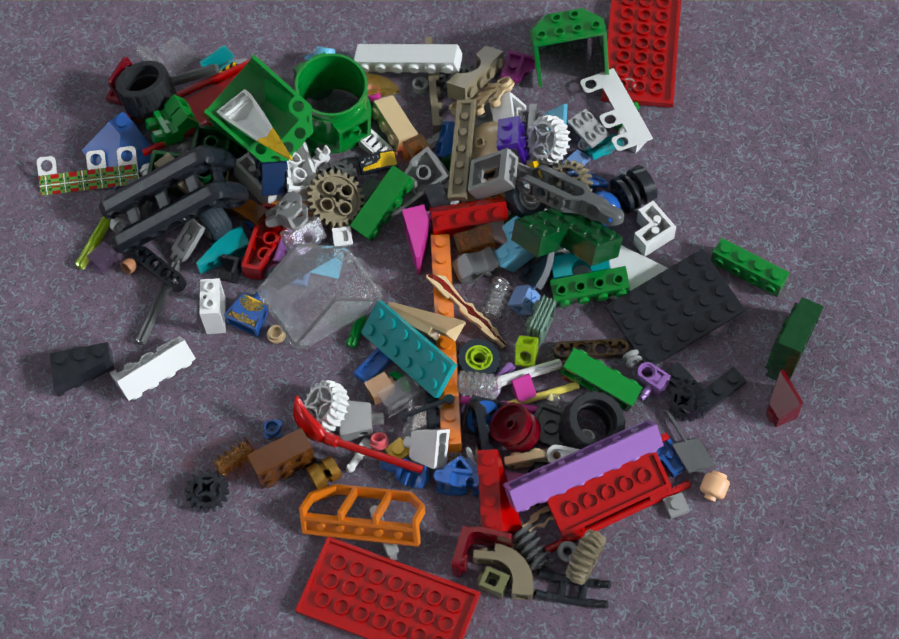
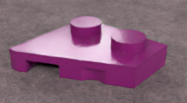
M508 50L500 79L508 76L516 85L535 69L533 56Z

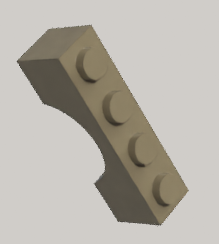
M485 45L476 54V70L468 73H456L447 82L448 97L455 100H466L474 97L504 67L503 51Z

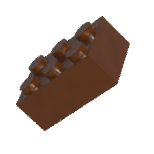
M302 428L247 455L251 468L262 489L265 487L271 488L277 484V481L283 478L289 479L295 475V472L301 469L306 470L305 468L316 462L313 448Z

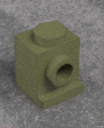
M487 566L485 571H481L478 576L479 590L502 600L510 582V575ZM489 582H496V586L490 585Z

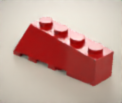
M504 197L429 208L433 235L449 234L450 238L486 223L508 220Z
M262 203V207L267 210L276 207L274 204ZM267 217L258 226H254L241 265L244 277L263 280L271 253L288 227L283 228L282 225L269 227L265 223Z
M497 449L478 450L481 527L507 533L518 532L523 526L518 512L511 507L503 486L508 480L500 454Z

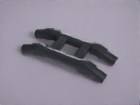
M541 569L537 571V577L554 583L559 582L557 594L535 589L534 597L552 603L557 602L590 609H608V600L586 599L588 587L592 589H610L611 580L590 578L580 585L570 581L566 575ZM567 584L579 586L578 597L565 595Z

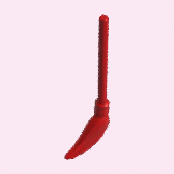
M295 396L293 404L294 420L299 429L302 428L306 437L310 440L324 443L334 448L341 447L417 473H422V465L340 439V436L326 432L322 424L308 412L299 396Z

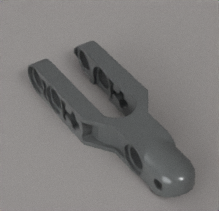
M546 165L536 167L532 171L533 177L525 175L517 181V188L522 194L561 212L580 214L607 226H616L624 221V212L621 209L609 204L605 198L592 193L585 183ZM538 170H541L544 173V178H541L539 176ZM554 177L560 180V186L554 182ZM523 180L529 183V189L524 186ZM539 188L545 191V196L540 194Z

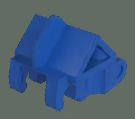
M460 455L445 465L444 470L439 469L434 472V480L436 481L435 491L437 493L462 497V495H466L468 488H473L474 497L479 495L478 467L470 457L463 459Z

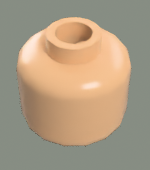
M712 470L711 473L705 474L700 490L705 494L704 498L715 502L716 499L725 498L730 482L725 474Z

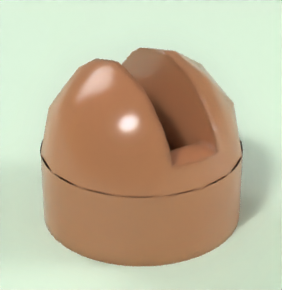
M127 258L120 263V267L126 274L130 275L136 270L137 264L134 259Z

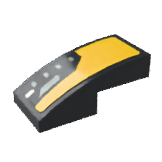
M395 149L375 152L357 158L361 175L377 174L382 170H390L392 165L397 168L399 167Z

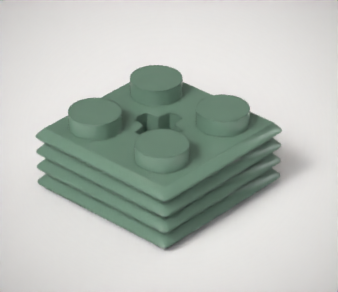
M542 296L540 300H536L533 306L534 313L532 316L529 315L525 325L527 327L525 335L539 337V347L542 345L554 319L556 300L549 299L548 297L545 298V296Z

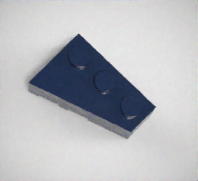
M253 156L255 167L259 169L261 176H258L259 183H262V196L284 195L285 171H288L287 161L260 162Z

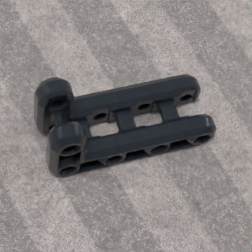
M208 145L195 147L103 198L100 201L99 209L104 218L111 220L126 213L130 223L122 231L112 236L111 242L114 250L119 253L131 252L212 208L233 209L244 205L249 198L246 186L237 182L225 181L222 175L223 172L235 168L236 159L233 152L228 149ZM202 173L212 174L214 181L202 187L197 175ZM185 181L189 193L172 203L168 191ZM155 197L159 209L142 219L138 207Z

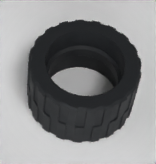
M141 61L127 67L120 73L115 83V89L126 112L138 119L153 117L154 111L163 110L165 108L164 104L173 94L176 95V89L166 67L157 61Z
M587 391L577 396L564 409L558 424L559 434L563 443L567 447L580 450L600 440L587 436L580 429L577 421L579 410L593 411L602 418L606 426L605 438L625 430L626 421L619 403L611 396L603 392Z

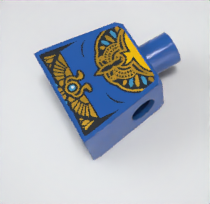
M257 290L253 297L245 293L242 294L224 314L226 323L255 337H259L269 312L268 306L264 302L267 297L266 293Z

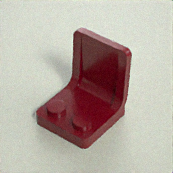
M462 526L451 562L452 576L461 578L462 573H466L469 563L467 561L468 552L473 545L495 548V544H501L512 548V534L482 527L470 528Z

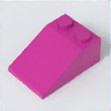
M424 205L402 210L404 231L417 275L422 273L430 240L429 232L432 231L431 215L429 211L425 210Z

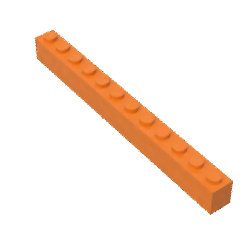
M449 234L431 235L433 275L446 276L452 284ZM433 276V280L441 284L443 289L448 291L453 296V291L447 286V284L443 282L441 279ZM433 286L435 313L454 318L453 300L450 297L447 300ZM440 335L436 341V347L457 364L456 341ZM456 367L439 400L444 399V396L447 394L454 396L453 404L441 405L442 409H440L441 429H450L448 453L462 452L458 374Z

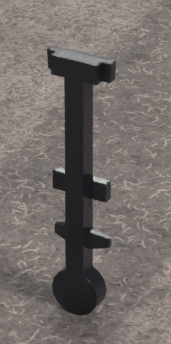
M447 394L444 396V399H436L433 403H424L422 407L406 413L400 411L399 414L403 422L406 423L408 422V417L424 411L431 413V409L435 407L442 409L441 405L453 404L454 396Z

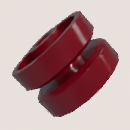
M511 402L504 404L497 409L490 421L489 429L491 436L511 453H524L536 444L541 434L539 419L520 403Z

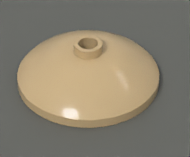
M485 122L474 129L471 160L498 151L496 147L498 122ZM497 167L484 171V174L495 172Z

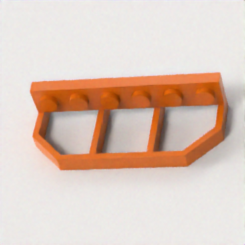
M333 484L310 492L300 505L299 513L302 534L418 547L421 543L419 524L425 515V504L411 491ZM335 495L347 496L337 512L338 516L307 513L314 502ZM357 497L382 499L372 515L373 520L345 516ZM392 500L409 502L417 510L412 518V524L382 521L380 519Z

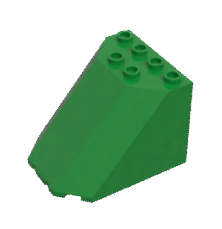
M583 8L541 16L528 31L539 87H542L538 47L597 36L605 74H609L607 31L602 17Z
M253 55L246 66L208 109H205L202 116L260 162L289 161V159L229 126L216 112L246 89L262 109L291 157L313 133L311 105L259 58Z

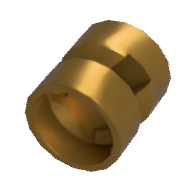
M331 455L321 459L320 464L314 463L305 468L316 490L328 486L329 481L333 483L342 478L341 471Z

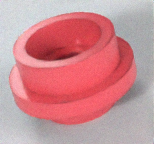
M374 433L369 441L370 447L375 450H383L389 446V438L385 433Z

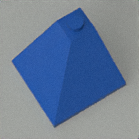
M124 112L109 121L82 149V153L85 156L89 151H104L106 167L118 166L117 149L133 146L136 150L138 174L144 164L150 163L152 155L151 153L144 156L142 149L150 145ZM124 150L121 153V158L125 162L130 161L133 157L132 152L129 150ZM93 154L90 162L97 166L102 162V158L99 154ZM116 186V187H113V188H114L115 190H117V189L120 188L121 186Z

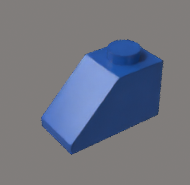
M442 122L435 155L438 158L445 157L452 152L454 122Z

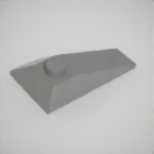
M428 146L409 162L410 165L404 173L414 180L413 188L408 194H405L402 204L399 208H395L390 220L402 214L403 209L411 208L423 201L424 190L429 185L436 184L439 181L441 184H444L449 180L450 173Z

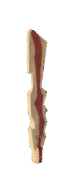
M426 275V279L447 300L450 297L459 306V312L471 323L475 324L482 334L495 342L501 349L506 346L507 343L501 338L498 330L491 325L490 320L485 318L483 313L476 311L473 303H466L446 276Z

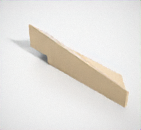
M388 303L391 309L418 332L436 341L440 335L456 341L466 323L463 320L402 304Z

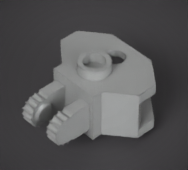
M295 191L286 193L279 202H276V207L266 211L265 216L267 219L265 223L269 227L282 225L283 228L288 227L293 231L299 230L308 221V207L302 203V196Z

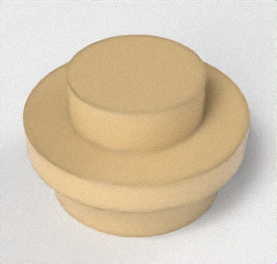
M273 325L267 331V339L273 344L281 343L286 338L285 329L279 325Z

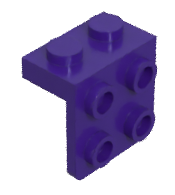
M520 116L498 119L496 143L498 151L505 148L517 149L522 164L527 165L530 155H528L529 149L526 148L528 142L525 140L528 139V135L526 134L525 123H522Z

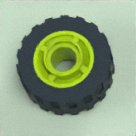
M474 338V340H468L458 352L457 368H459V373L470 382H487L499 369V350H497V347L492 342L485 339ZM481 359L483 362L478 363L474 360Z

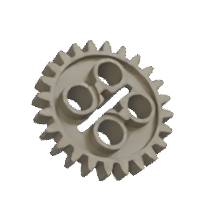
M331 169L328 174L326 171H323L321 175L317 174L315 179L311 180V185L307 187V190L310 192L305 194L310 199H307L305 204L311 205L308 211L314 212L311 217H318L317 223L322 220L324 221L323 227L330 224V229H332L335 225L337 228H341L342 225L346 227L349 226V223L353 222L362 209L361 207L365 205L363 201H360L365 195L359 194L363 189L356 187L359 182H352L353 176L348 179L347 172L341 175L340 170H338L334 174V171ZM324 186L329 187L330 192H327ZM342 189L347 191L348 196L342 193ZM322 203L326 204L329 210L324 209ZM340 207H344L346 209V213H343L340 210Z

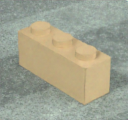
M391 95L375 100L371 109L372 117L377 120L381 131L387 136L389 144L394 147L396 152L415 146L418 133L394 96Z

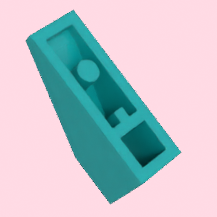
M241 226L232 228L231 231L218 239L197 261L196 264L200 274L223 265L221 260L222 254L239 258L245 256L249 241Z

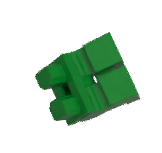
M175 94L164 104L165 108L163 110L154 111L153 118L145 119V127L147 131H152L151 136L154 143L164 142L165 146H169L171 143H178L191 127L196 128L200 124L187 101Z

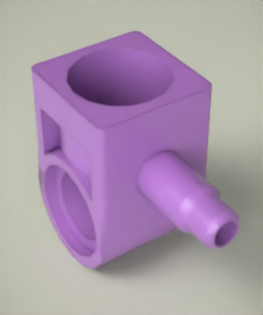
M650 362L642 363L638 367L636 381L644 388L639 399L644 401L650 393L659 397L669 384L671 375ZM643 373H648V374H650L651 376H650V377H645V376H643L642 374H643Z

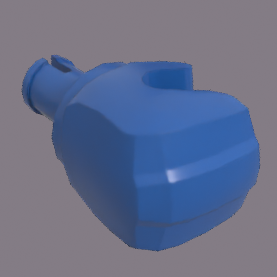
M383 461L380 463V469L396 474V481L418 490L423 489L431 477L430 467L418 462L413 463L423 466L422 473Z

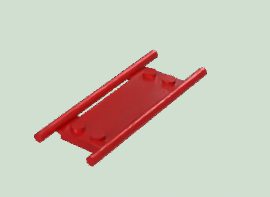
M249 60L176 92V95L182 98L222 79L224 80L185 98L199 121V125L213 126L202 116L203 112L217 99ZM127 114L131 121L136 119V117L130 116V114ZM191 127L184 134L183 139L193 135L195 128ZM159 142L142 149L144 156H147L153 150H160L167 146H165L164 142Z
M667 432L660 434L662 442L669 439ZM657 452L642 455L638 460L627 462L619 469L609 470L599 478H592L585 481L581 486H574L568 489L564 494L550 497L546 503L562 539L545 546L544 550L545 552L550 551V553L556 551L561 543L565 541L575 542L581 539L589 529L594 531L603 529L662 501L664 498L690 488L691 484L689 480H686L671 487L672 485ZM612 513H615V514H613V515H611V516H609V517H607V518H605V519H602V518H604V517H606V516H608V515H610V514H612ZM597 520H600V521H598V522H596V523H594V524H592V525H590V526H587V525H589V524H591V523H593V522H595V521H597Z

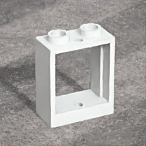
M220 278L201 279L200 317L207 334L226 333V320L224 317L226 313V297Z

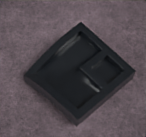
M552 252L532 258L529 264L522 270L518 279L527 285L541 290L550 274L555 253Z

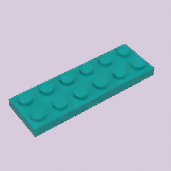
M377 300L361 334L434 398H440L457 364L387 304Z

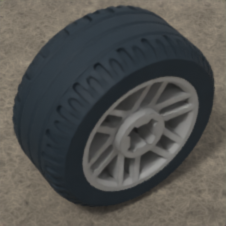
M220 207L212 208L196 217L206 227L203 235L212 243H215L233 228L229 217Z

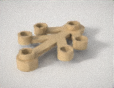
M507 76L499 79L497 83H486L481 88V91H478L471 98L475 99L476 103H478L475 116H480L485 112L483 107L488 100L492 108L498 107L501 104V96L513 89L514 81ZM457 101L449 106L451 114L455 117Z

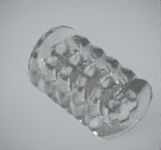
M494 277L492 279L487 296L484 298V302L479 312L483 313L484 317L490 319L503 318L502 313L506 311L504 306L508 305L507 300L511 298L510 294L513 293V288L510 286L509 281L502 277Z
M462 370L457 379L458 391L463 396H472L473 394L495 399L501 391L500 376L495 377L491 373L487 375L486 373L480 374L479 372L473 373L472 371L466 372Z

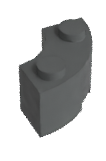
M489 246L476 253L459 255L451 263L459 282L474 283L483 276L490 278L505 271V268L500 267L494 251L497 249Z

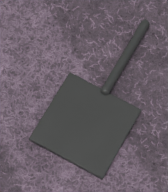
M666 410L668 418L683 442L675 443L671 446L686 471L691 473L715 466L699 438L687 440L669 410Z

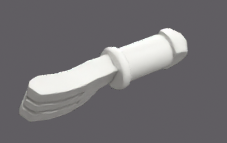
M364 437L359 445L372 449L369 443L370 439ZM355 453L352 460L346 465V471L349 473L353 472L365 455Z

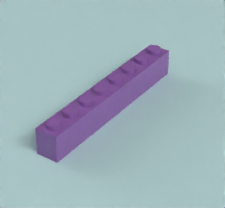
M647 419L503 484L511 507L516 512H523L534 504L546 502L554 495L564 494L574 486H581L587 480L599 478L609 470H616L627 462L636 461L642 455L654 453L664 445L657 424Z

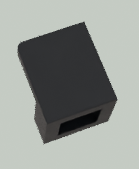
M222 254L221 260L223 265L218 278L221 281L237 284L242 272L241 260L239 257Z

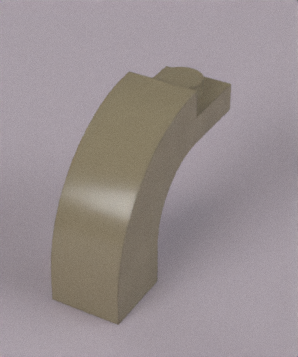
M495 544V551H491L488 548L474 550L473 564L499 566L508 572L512 579V599L532 601V572L526 560L518 552L501 544Z

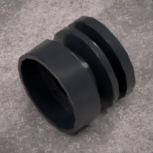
M637 165L629 169L626 174L622 173L610 180L611 193L617 197L621 209L627 214L633 212L634 209L640 208L641 204L646 205L657 199L656 185L649 172L641 165Z

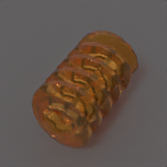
M243 437L244 443L240 440L237 441L238 448L231 445V452L225 449L223 451L224 457L218 454V461L213 458L211 459L221 475L228 478L229 470L236 473L235 466L242 469V461L247 465L249 464L247 455L254 452V449L246 437Z

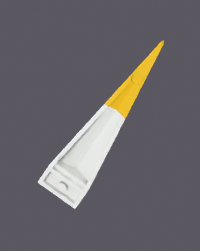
M246 89L216 111L232 128L283 157L292 160L291 155L262 109Z

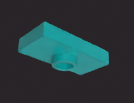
M612 134L592 149L589 146L588 149L584 150L585 154L592 160L610 154L611 151L616 149L612 138L617 135ZM619 138L617 140V145H625L624 140L622 138Z

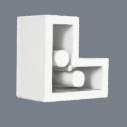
M654 201L638 210L637 222L642 228L635 232L633 244L645 257L674 239L676 226Z

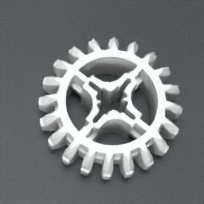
M545 115L533 121V125L529 126L530 132L526 133L528 139L525 140L528 142L526 148L530 150L528 155L532 156V160L545 165L556 164L563 160V155L567 154L566 148L570 147L568 141L571 140L568 138L570 132L566 130L568 125L564 124V120L559 119L557 116Z
M322 380L320 383H316L314 388H310L311 392L306 394L307 399L303 401L305 403L304 406L322 424L326 432L335 431L336 426H340V421L345 420V413H348L346 408L350 405L347 403L349 397L346 395L347 391L341 384L332 380Z

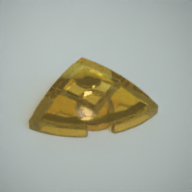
M365 73L368 83V96L381 93L384 97L399 93V88L390 79L374 73Z

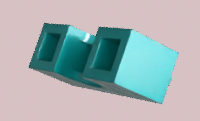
M572 253L554 254L552 265L554 279L573 276V270L580 265L588 267L591 272L611 269L609 261L591 266Z

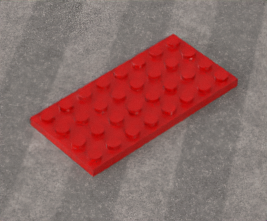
M611 0L607 38L609 70L614 68L632 102H637L638 105L673 108L681 0ZM626 78H632V79H634L635 81L633 82L632 80H625V79H626ZM602 89L601 102H610L604 89Z
M327 536L295 612L363 639H464L481 592Z

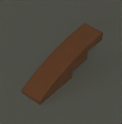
M249 198L240 207L233 209L222 208L233 217L237 216L255 226H258L266 218L267 209Z

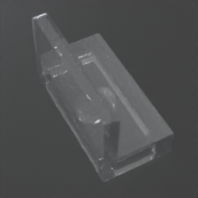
M407 374L378 391L377 395L385 405L384 413L390 418L420 400L423 391L416 381Z
M410 399L407 412L422 406L414 405V399ZM426 411L407 418L408 422L404 423L402 433L403 441L405 437H411L413 430H425L427 428Z

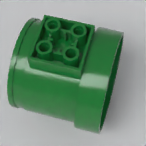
M323 52L314 55L304 63L297 64L293 68L295 91L305 100L315 93L330 89L343 90L360 99L353 107L339 113H323L312 108L313 133L305 142H310L315 150L319 148L321 151L324 145H327L331 150L330 154H337L355 148L359 145V141L371 135L372 111L368 98L367 77L362 67L356 61L345 55L326 54Z

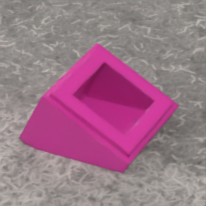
M529 373L511 380L513 395L519 402L536 396Z

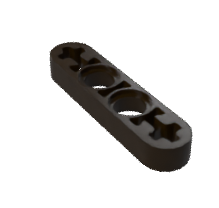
M624 339L560 341L554 345L553 355L556 359L566 361L570 355V347L577 348L582 346L586 348L587 355L593 359L622 358L628 352L629 345ZM601 345L606 348V351L598 353L595 348ZM609 345H612V346H611V349H612L611 352H609ZM617 345H621L623 348L621 352L617 349ZM560 348H563L564 354H560Z

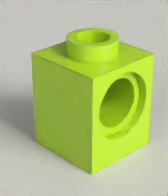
M519 335L515 345V365L523 367L535 366L538 359L539 337Z

